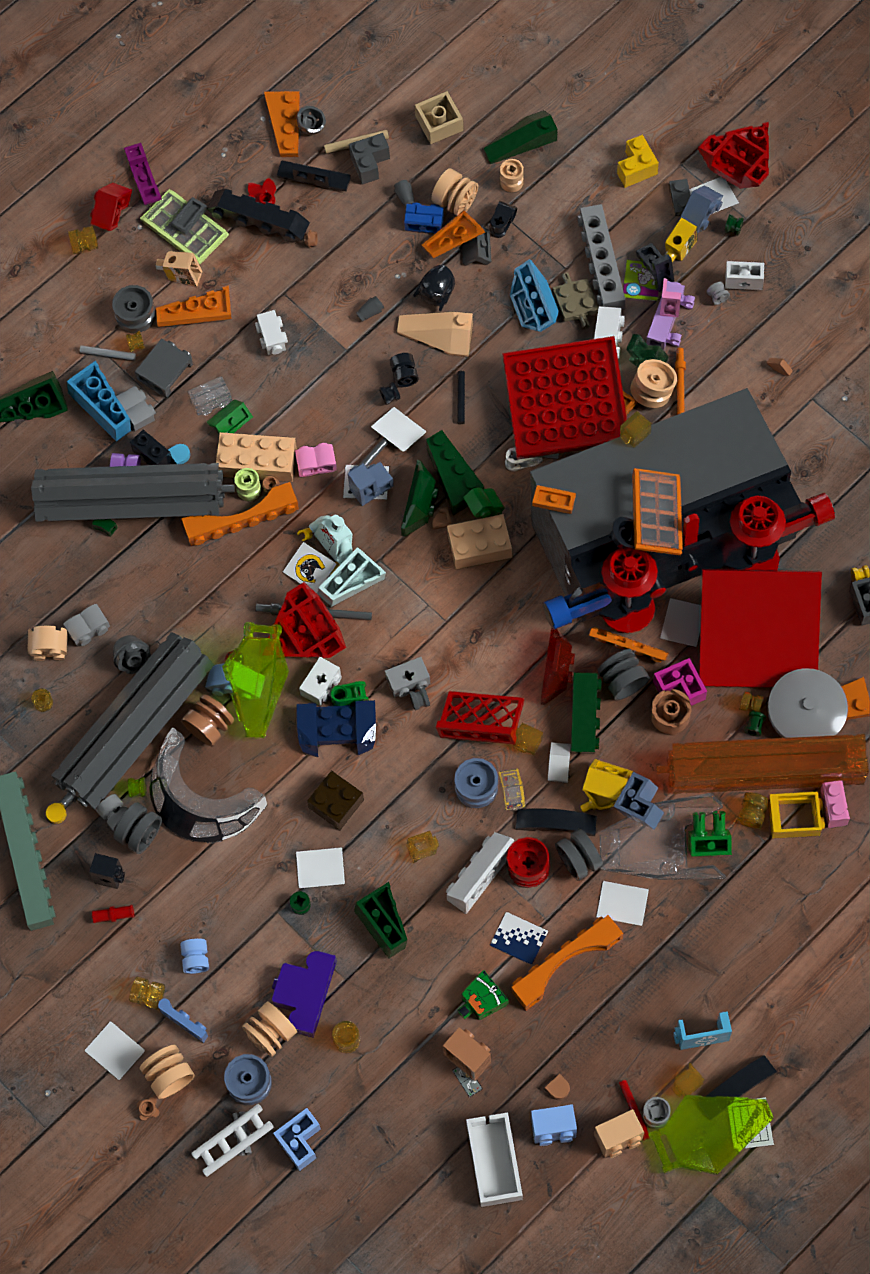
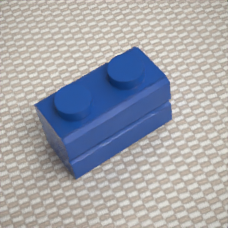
M416 202L407 204L404 220L405 231L437 233L442 229L443 207L436 204L424 206Z

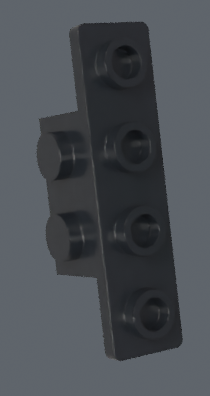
M283 160L280 162L277 172L278 178L345 192L351 179L350 174Z

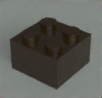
M331 770L307 800L310 810L338 830H341L364 801L363 792Z

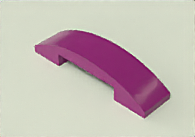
M138 143L125 147L124 150L144 205L162 200L142 144Z

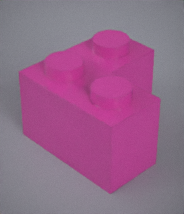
M690 658L654 673L653 683L658 693L670 691L671 689L679 690L687 695L691 706L706 700L707 690Z

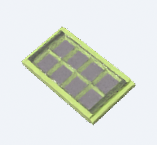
M170 189L161 197L162 200L157 201L140 218L146 226L181 252L194 253L199 265L229 236L225 229L205 214L201 216L187 235L171 227V222L188 202Z

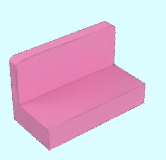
M664 278L660 316L679 317L681 293L666 291L667 279Z

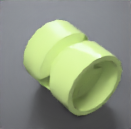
M243 468L236 473L234 480L238 496L244 501L257 499L261 494L258 473L252 468Z

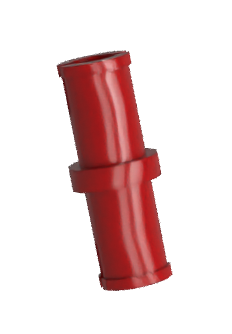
M133 905L116 908L115 906H110L109 909L92 911L93 923L104 921L116 922L117 919L134 918Z

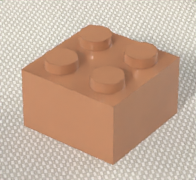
M459 1027L443 1045L444 1056L472 1080L476 1081L491 1064L490 1049L481 1042L479 1044L473 1039L475 1036L469 1030L465 1029L463 1031Z

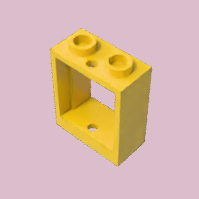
M818 792L769 795L768 806L772 839L820 836L822 829H825L824 817L820 816L823 802L822 798H818ZM811 803L814 827L781 829L779 805Z

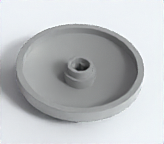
M809 668L794 670L781 677L771 690L767 706L768 716L775 731L786 741L803 747L819 746L832 740L842 729L848 712L847 698L840 684L825 672Z

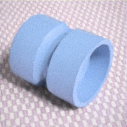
M189 939L180 943L181 955L185 957L182 960L184 973L195 974L209 970V960L205 956L208 952L205 939Z

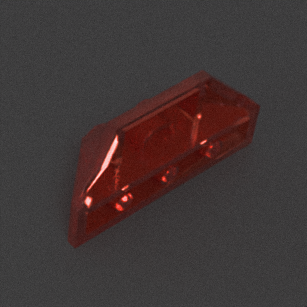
M551 627L541 705L547 704L567 690V683L572 682L573 672L569 671L570 665H574L575 653H572V645L558 628L554 630Z

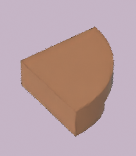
M769 358L767 364L780 374L790 376L792 373V369L782 358Z
M448 507L442 508L434 517L433 530L452 525Z

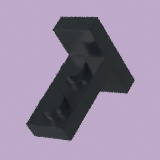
M652 243L636 250L637 257L654 277L655 288L658 292L663 290L664 278L667 281L675 282L672 258L669 254L662 256Z

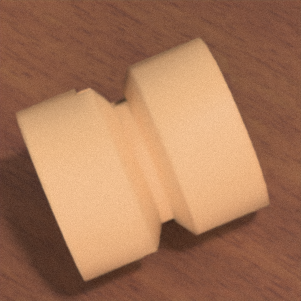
M508 159L500 166V185L507 192H517L523 186L524 167L519 160Z

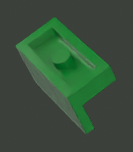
M234 399L208 420L207 423L209 426L214 427L219 435L220 433H235L253 416L244 402Z

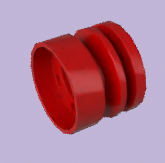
M525 837L512 843L507 853L509 876L514 883L521 887L532 888L542 884L548 877L550 859L548 849L543 842L536 838ZM527 863H531V868H527Z

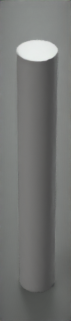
M80 346V353L132 361L136 359V353Z

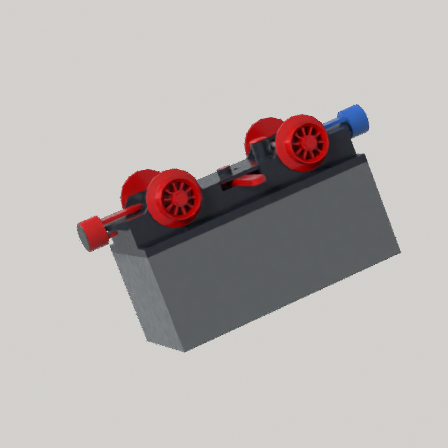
M748 388L530 471L531 524L565 594V597L560 595L543 602L546 618L554 630L572 623V619L580 618L583 622L599 615L603 617L609 627L618 632H638L647 627L654 617L655 604L653 598L662 596L667 588L702 575V569H718L725 566L731 570H778L780 557L777 548L779 544L795 539L796 534L804 528L812 525L820 526L835 519L833 504L826 493L810 497L805 500V503L800 501L790 482L791 470ZM634 468L678 474L680 476L683 546L681 556L632 548L620 549L609 538L613 522L616 518L622 516L633 519L632 474ZM640 480L641 492L655 494V482ZM658 483L659 494L673 496V485ZM537 485L576 493L572 514L532 506ZM641 496V507L655 509V498ZM659 498V510L673 512V500ZM641 512V521L646 524L656 525V514ZM659 514L660 526L674 528L673 516ZM652 529V530L654 531V533H655V541H656V529ZM660 530V542L674 543V532Z

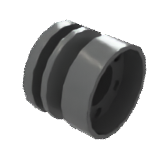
M631 649L616 653L598 668V674L603 677V682L606 684L610 683L608 689L615 700H622L635 694L650 680V676L644 667L637 666L639 659L635 657V653Z

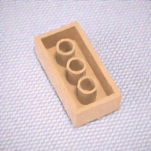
M220 433L216 463H219V470H223V477L235 478L239 470L252 468L258 473L259 480H264L267 476H274L279 481L293 482L296 459L295 450H297L296 440L289 437Z

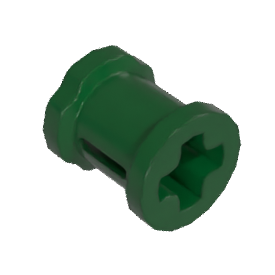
M750 711V719L744 731L751 736L759 737L761 736L762 723L766 720V716L757 711Z

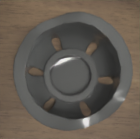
M314 106L303 107L297 114V125L305 134L315 135L326 124L324 113Z

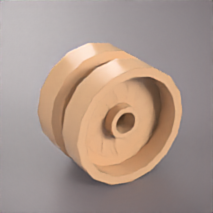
M645 360L639 365L630 386L631 394L641 405L650 408L663 407L668 403L677 383V374L669 364L661 360Z

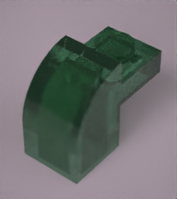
M639 334L632 335L626 348L631 355L629 361L637 367L645 360L655 359L666 363L669 358L661 346L647 345Z

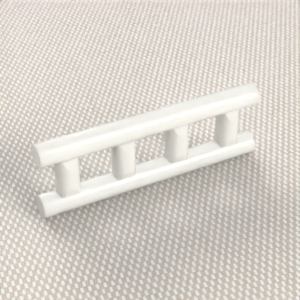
M259 1104L255 1105L192 1152L195 1159H198L200 1156L204 1159L207 1167L203 1169V1173L207 1177L274 1128L270 1121L263 1124L258 1116V1113L263 1110ZM251 1119L257 1130L247 1137L241 1126ZM235 1132L241 1142L231 1149L225 1138ZM218 1144L224 1155L214 1161L208 1150Z

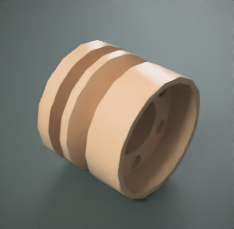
M449 168L437 181L431 200L440 207H447L450 213L458 216L462 211L467 212L472 205L478 191V183L470 181L469 178L462 179V174Z
M267 1001L258 1010L262 1020L259 1021L251 1017L249 1020L254 1028L248 1023H245L242 1028L250 1041L259 1050L273 1057L276 1052L271 1045L280 1050L282 1046L277 1039L280 1037L288 1042L297 1033V1030L274 1005Z
M170 1045L155 1052L140 1066L141 1072L146 1074L145 1078L147 1081L155 1080L151 1084V1088L158 1099H164L177 1093L195 1077L188 1063H181L184 1057L179 1053L176 1045Z

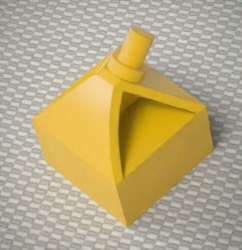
M594 759L588 769L582 789L589 797L588 802L580 805L582 811L586 812L590 809L602 810L613 807L633 771Z

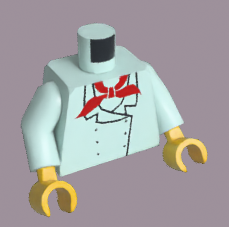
M336 514L333 516H320L309 525V528L299 530L297 535L304 533L305 538L302 541L311 539L312 532H314V536L336 561L337 565L330 575L353 552V534L344 523V519Z

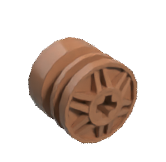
M203 694L199 698L200 702L194 704L198 712L189 710L181 719V722L197 739L212 747L221 737L216 728L226 731L228 729L227 725L230 726L234 722V718L221 703Z

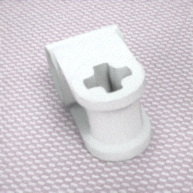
M511 448L506 452L505 466L509 471H517L536 466L543 459L542 456L517 460L516 449Z

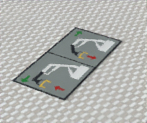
M456 1067L452 1070L469 1098L483 1089L478 1080H472L460 1068Z

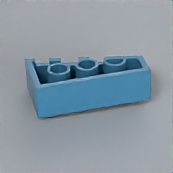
M96 360L67 381L68 394L116 442L131 431L130 418L120 401L116 398L112 387L106 381V377L99 369Z

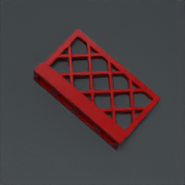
M449 691L441 720H437L436 729L440 738L515 745L517 739L515 734L524 705V698ZM453 698L462 699V702L455 707L451 704ZM480 700L481 703L473 709L470 707V702ZM493 701L500 704L492 710L487 706ZM511 703H517V708L511 712L506 708ZM467 706L469 711L460 716L457 711ZM485 707L488 713L479 718L476 712ZM504 709L507 714L497 719L494 714ZM453 713L458 717L452 722L446 721L447 717ZM471 715H474L477 719L472 723L464 722ZM491 716L495 720L490 725L483 724V721ZM511 718L513 721L512 726L503 727L501 723Z

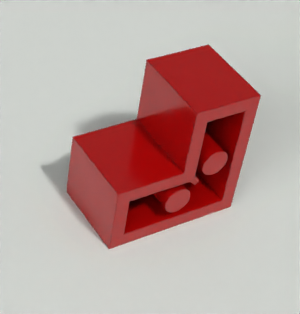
M111 183L98 189L94 195L95 205L90 213L92 218L90 224L108 231L117 228L121 210L129 207L132 189L116 183Z

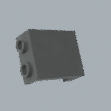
M161 338L135 370L136 378L144 385L168 398L171 394L170 387L187 366H193L192 356L186 350L178 349L173 342L165 341Z

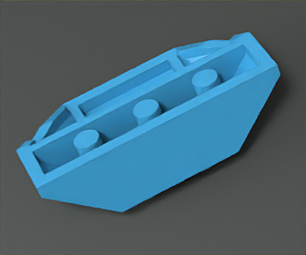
M529 259L515 268L510 297L521 326L541 332L556 322L559 311L547 280Z

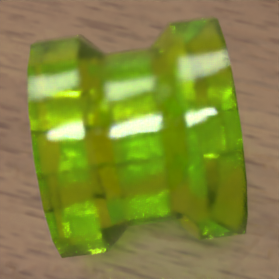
M140 777L136 780L128 778L130 798L136 795L146 797L145 777Z

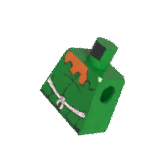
M483 970L463 991L462 999L465 1004L457 1009V1011L464 1020L473 1013L479 1020H482L506 1007L508 999L485 970Z

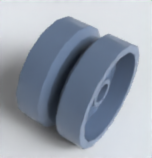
M472 758L459 765L454 779L457 798L464 805L471 808L485 807L493 802L498 794V774L495 767L490 762L480 758Z
M243 1054L235 1057L225 1070L224 1081L230 1096L236 1102L243 1105H254L268 1096L272 1086V1078L267 1064L261 1058L253 1054Z

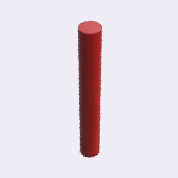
M627 1080L619 1082L629 1109L634 1110L644 1130L643 1141L651 1138Z

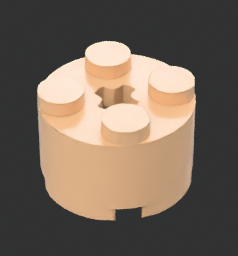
M36 626L34 631L28 629V654L34 656L36 661H44L45 657H53V660H64L65 655H67V629L61 627V631L56 630V626Z

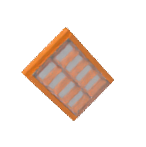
M634 468L632 483L635 549L681 556L683 546L680 476L678 474Z

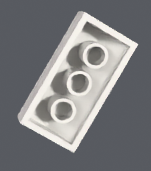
M496 832L491 837L488 836L482 844L483 848L481 851H476L471 857V864L460 871L457 882L451 883L447 888V901L467 914L507 862L508 849L514 843V839Z

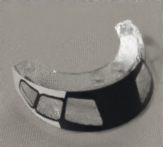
M172 727L162 744L150 777V798L155 813L161 816L162 823L172 833L192 842L217 843L241 834L255 822L268 806L265 795L254 788H246L239 794L225 799H209L194 793L183 781L179 769V759L182 748L185 745L183 735Z

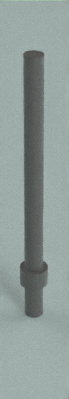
M272 603V605L256 604V611L271 612L272 615H278L282 608L280 603ZM328 609L332 617L372 620V612Z

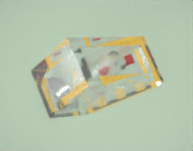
M518 768L498 771L506 810H518L526 807L523 784Z

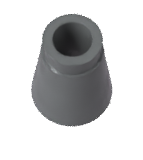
M407 180L397 182L394 185V192L405 208L407 204L415 203L411 183H408Z
M376 296L370 297L356 314L363 322L381 313L384 306Z

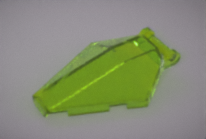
M246 622L241 643L222 666L226 681H230L233 690L230 694L238 720L243 723L246 732L245 737H265L289 673L279 640L282 627L278 624L268 626ZM253 633H269L270 638L253 637Z
M685 1095L667 1124L648 1135L650 1140H653L661 1159L664 1174L682 1168L718 1175L774 1118L766 1099ZM663 1135H666L675 1162L673 1163L670 1162L661 1140Z

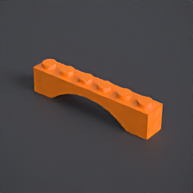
M288 482L273 487L260 503L240 514L231 516H188L182 518V523L190 546L201 545L207 540L219 539L227 533H236L248 526L254 527L262 521H271L280 515L292 514L299 507L292 485Z
M609 915L596 919L593 922L594 926L588 930L585 928L577 934L578 938L572 942L570 940L565 942L559 952L549 954L544 959L545 962L543 964L533 966L528 971L529 974L524 978L521 976L512 983L511 992L526 1011L543 999L549 979L564 962L585 952L607 951L623 939V932Z

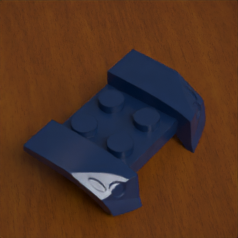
M375 700L355 701L356 705L317 707L316 703L297 704V732L302 751L319 757L318 745L357 743L358 755L372 750L376 736Z

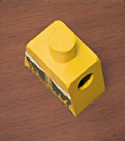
M681 217L665 242V255L669 254L672 262L675 258L682 261L697 242V226Z

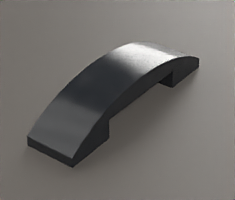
M518 809L516 830L536 831V829L574 832L577 829H582L587 836H595L597 816L561 809Z
M763 1055L716 1087L701 1099L698 1104L711 1120L755 1086L777 1073V1071L766 1056Z

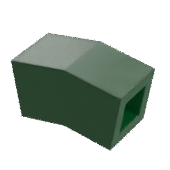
M94 519L92 523L93 529L102 531L110 537L118 529L117 524L111 519Z

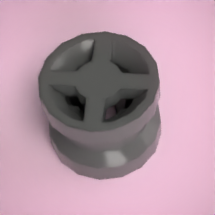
M424 687L420 688L417 692H409L415 711L419 710L422 706H430Z

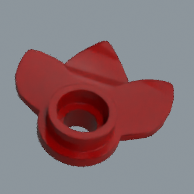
M267 178L263 185L248 183L249 195L247 196L256 198V202L265 204V200L275 204L274 194L276 192V185L270 178Z

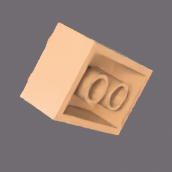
M504 514L447 526V535L455 569L512 558V547Z

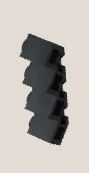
M226 188L215 191L207 207V210L216 219L220 220L231 217L241 227L255 225L263 234L279 233L286 241L291 243L301 241L310 224L297 211L290 209L289 212L280 210V206L269 202L261 204L256 202L254 197L244 194L240 197L232 194V190Z

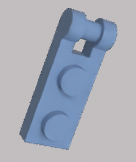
M163 998L159 1001L158 1006L163 1015L202 1043L205 1042L208 1038L205 1026L199 1022L193 1023L190 1021V1016L184 1011H176L172 1008L168 999Z

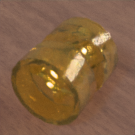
M93 225L83 227L82 231L78 229L68 231L73 254L82 253L85 249L88 251L99 249Z
M745 793L741 804L744 808L739 811L737 821L746 827L762 828L765 818L763 813L767 811L769 799L761 794Z
M137 976L131 987L129 1001L139 1005L145 1002V1006L157 1010L159 1008L158 1003L164 996L165 984L159 982H152L150 984L148 979Z
M341 1021L334 1027L332 1035L336 1048L345 1054L356 1051L360 1045V1034L357 1026L350 1021Z

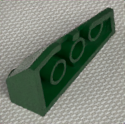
M543 110L525 117L484 147V152L489 163L493 164L556 142L558 129L552 116Z
M53 371L39 376L0 397V422L17 419L31 420L40 417L51 418L68 411L61 385Z

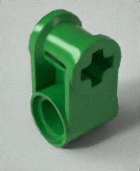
M356 681L350 684L335 686L331 690L332 705L347 706L356 705L355 701H369L365 691L366 682ZM341 694L344 696V698L338 700L335 698V696Z

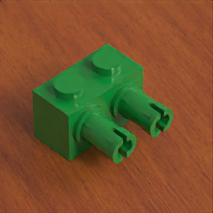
M698 812L692 813L693 830L688 831V851L691 857L732 855V836L729 830L725 829L726 812H713L712 830H705V812H699V814Z

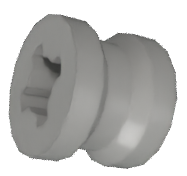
M716 282L707 289V294L712 296V301L715 305L725 302L730 296V293L724 289L722 282Z

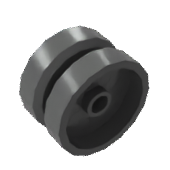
M128 285L121 288L115 294L112 308L118 325L124 331L140 333L153 325L156 319V310L148 290L138 285Z
M134 803L121 817L113 838L122 845L128 844L129 849L136 854H141L156 837L162 823V818L154 812L147 813V808L140 803Z
M577 829L571 833L570 840L563 838L555 843L556 850L563 864L577 881L588 875V869L596 871L603 866L596 847L582 829Z

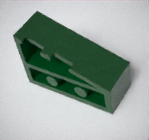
M389 882L357 901L354 908L355 914L388 959L404 950L408 941Z

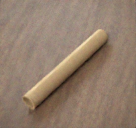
M383 130L324 145L325 153L348 149L350 143L380 133L384 134L385 139H389L388 131Z

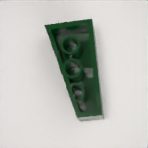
M440 430L426 439V446L454 516L468 507L463 497L474 488H482L484 490L485 487L443 430Z
M574 673L571 753L595 754V749L599 750V738H596V730H600V718H596V710H600L601 698H597V690H601V679L598 678V673Z

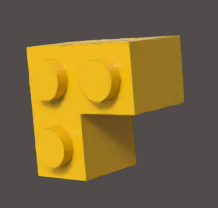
M643 134L626 141L625 153L628 158L619 161L617 166V175L625 188L657 175L659 165Z

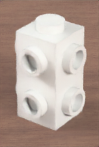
M275 310L258 314V322L255 323L257 333H261L263 337L260 338L262 349H266L268 355H276L285 351V343L288 340L286 333L281 332L280 327H283L281 317L276 316Z

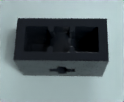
M144 429L130 441L132 451L136 455H140V458L148 465H170L173 462L171 452Z
M95 853L89 870L95 884L118 889L119 883L122 884L125 878V872H123L124 870L119 859Z

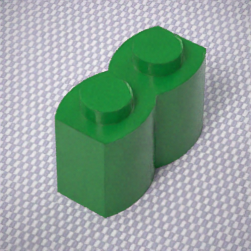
M474 488L463 497L477 518L501 515L505 509L492 488L484 490L482 488Z

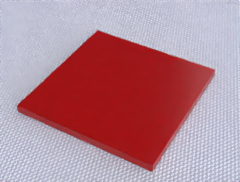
M614 336L502 353L517 460L590 449L629 434Z
M702 569L699 677L704 686L774 687L781 677L791 671L806 668L818 670L822 571Z

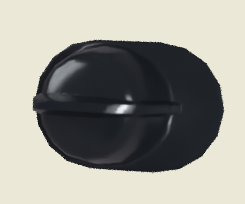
M622 516L616 518L613 522L612 531L609 534V538L620 549H635L633 519ZM642 528V539L655 541L654 531L650 528Z

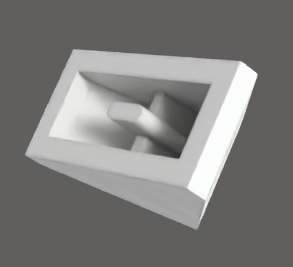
M551 742L548 781L568 783L571 744Z

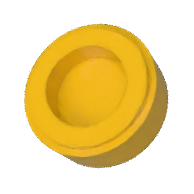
M53 803L48 806L46 816L51 823L60 824L66 819L67 812L62 804Z

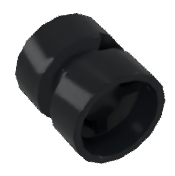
M399 353L391 357L389 361L395 385L402 388L416 384L419 377L413 355L411 353Z

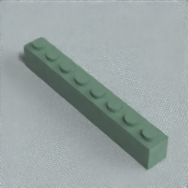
M15 771L0 776V811L27 926L32 931L54 925L53 918L56 917L53 905L50 906L48 899L52 897L49 887H45L44 880H47L45 869H41L39 863L43 860L40 850H36L35 846L38 843L36 832H32L31 825H34L31 813L28 814L26 808L29 807L27 795L23 796L22 792L25 784L23 778L19 777Z

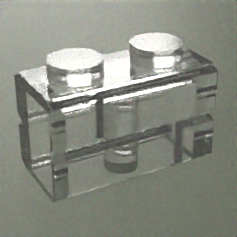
M222 376L187 391L198 416L208 415L213 409L226 407L232 401L230 391Z

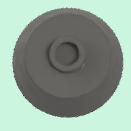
M134 635L120 638L113 646L114 665L119 670L126 671L127 674L137 673L151 657L150 647Z

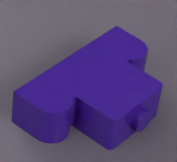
M320 951L311 952L306 958L308 969L284 963L279 977L274 979L272 989H274L273 1004L275 1007L292 1011L289 1015V1021L296 1028L297 1034L312 1038L315 1036L337 963L335 955Z

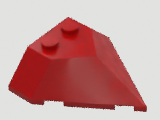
M769 122L762 123V126L754 128L749 126L727 131L724 135L708 136L698 147V150L712 172L740 189L759 187L769 175Z
M305 582L287 592L261 656L331 658L346 648L339 626L319 595Z

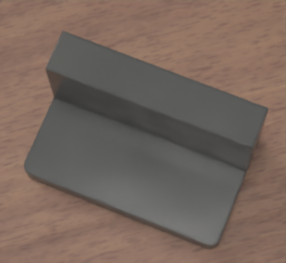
M482 227L485 233L462 244L464 265L467 266L474 261L485 265L492 262L490 230Z

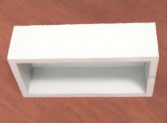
M508 1112L490 1115V1124L487 1125L485 1116L466 1119L481 1207L522 1200L523 1195Z

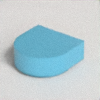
M177 444L168 449L175 464H184L190 458V450L184 444Z

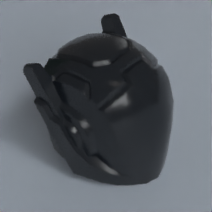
M437 265L431 268L420 281L413 296L417 297L419 295L426 303L439 306V311L441 312L455 287V278L451 270L445 265Z

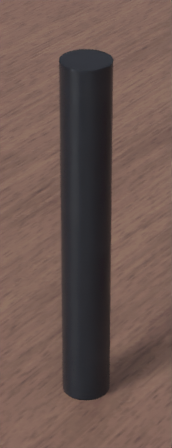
M458 371V424H465V371Z

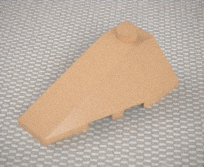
M444 312L399 315L397 334L416 342L421 341L428 344L431 348L443 350L448 355L469 357L473 314Z

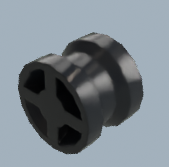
M394 382L390 383L387 387L379 388L386 405L390 404L392 400L397 401L401 399Z

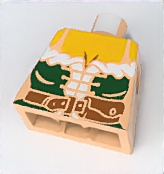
M169 251L166 254L165 260L157 259L156 269L163 270L170 281L195 287L198 286L202 269L194 253Z

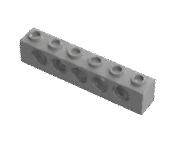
M600 204L580 208V215L577 216L578 225L583 228L581 237L582 241L586 242L587 245L585 247L586 258H590L591 261L589 263L590 274H594L593 287L594 290H598L599 295L596 296L598 306L625 309V296L603 206Z

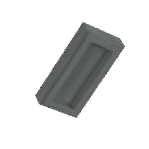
M192 197L171 222V227L187 235L205 213L207 205Z

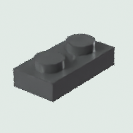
M687 179L669 181L675 216L682 215L691 196Z

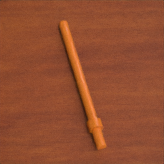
M683 348L676 349L677 415L685 412L684 371L686 370V362L684 361Z

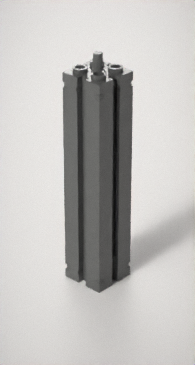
M219 463L36 469L31 490L34 501L35 521L219 515L220 507L224 506L223 498H225V492H235L234 484L222 485L223 470H219Z
M171 632L166 637V641L161 643L59 765V769L53 772L51 776L56 780L55 785L61 790L68 792L60 801V804L66 807L72 800L85 808L89 806L96 809L100 801L107 796L207 675V671L212 669L214 664L206 655L200 652L201 649L193 640L185 637L182 639L180 635Z

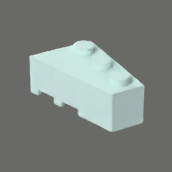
M357 547L321 584L317 594L332 607L384 580L386 572Z

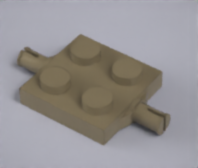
M563 273L561 277L565 284L552 288V293L564 322L580 320L582 328L587 329L590 327L587 317L597 314L599 309L587 278L571 281L569 273Z

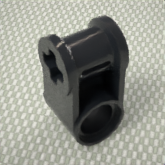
M499 201L491 218L490 232L495 238L505 236L516 216L517 207Z

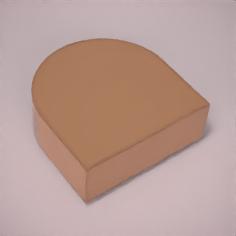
M559 1074L545 1087V1090L554 1099L562 1100L568 1096L570 1086L564 1077Z

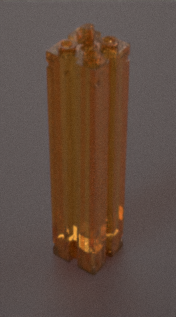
M857 734L856 736L834 735L692 742L685 744L672 743L671 750H668L667 765L656 766L657 774H670L668 782L669 788H673V794H681L683 792L687 794L821 787L822 783L842 781L843 786L852 784L864 785L869 773L865 734Z

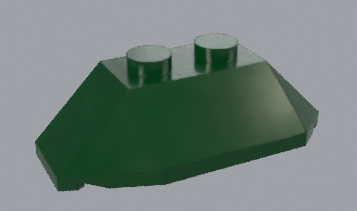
M420 460L416 462L401 525V536L404 537L427 524L429 516L433 517L435 506L432 503L433 499L437 500L439 489L436 488L435 480Z

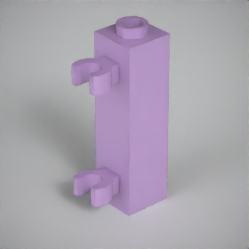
M667 281L666 291L681 293L680 305L687 309H692L695 297L685 296V286L680 283ZM661 297L647 335L646 346L664 351L667 343L679 347L682 335L670 333L676 317L660 316Z

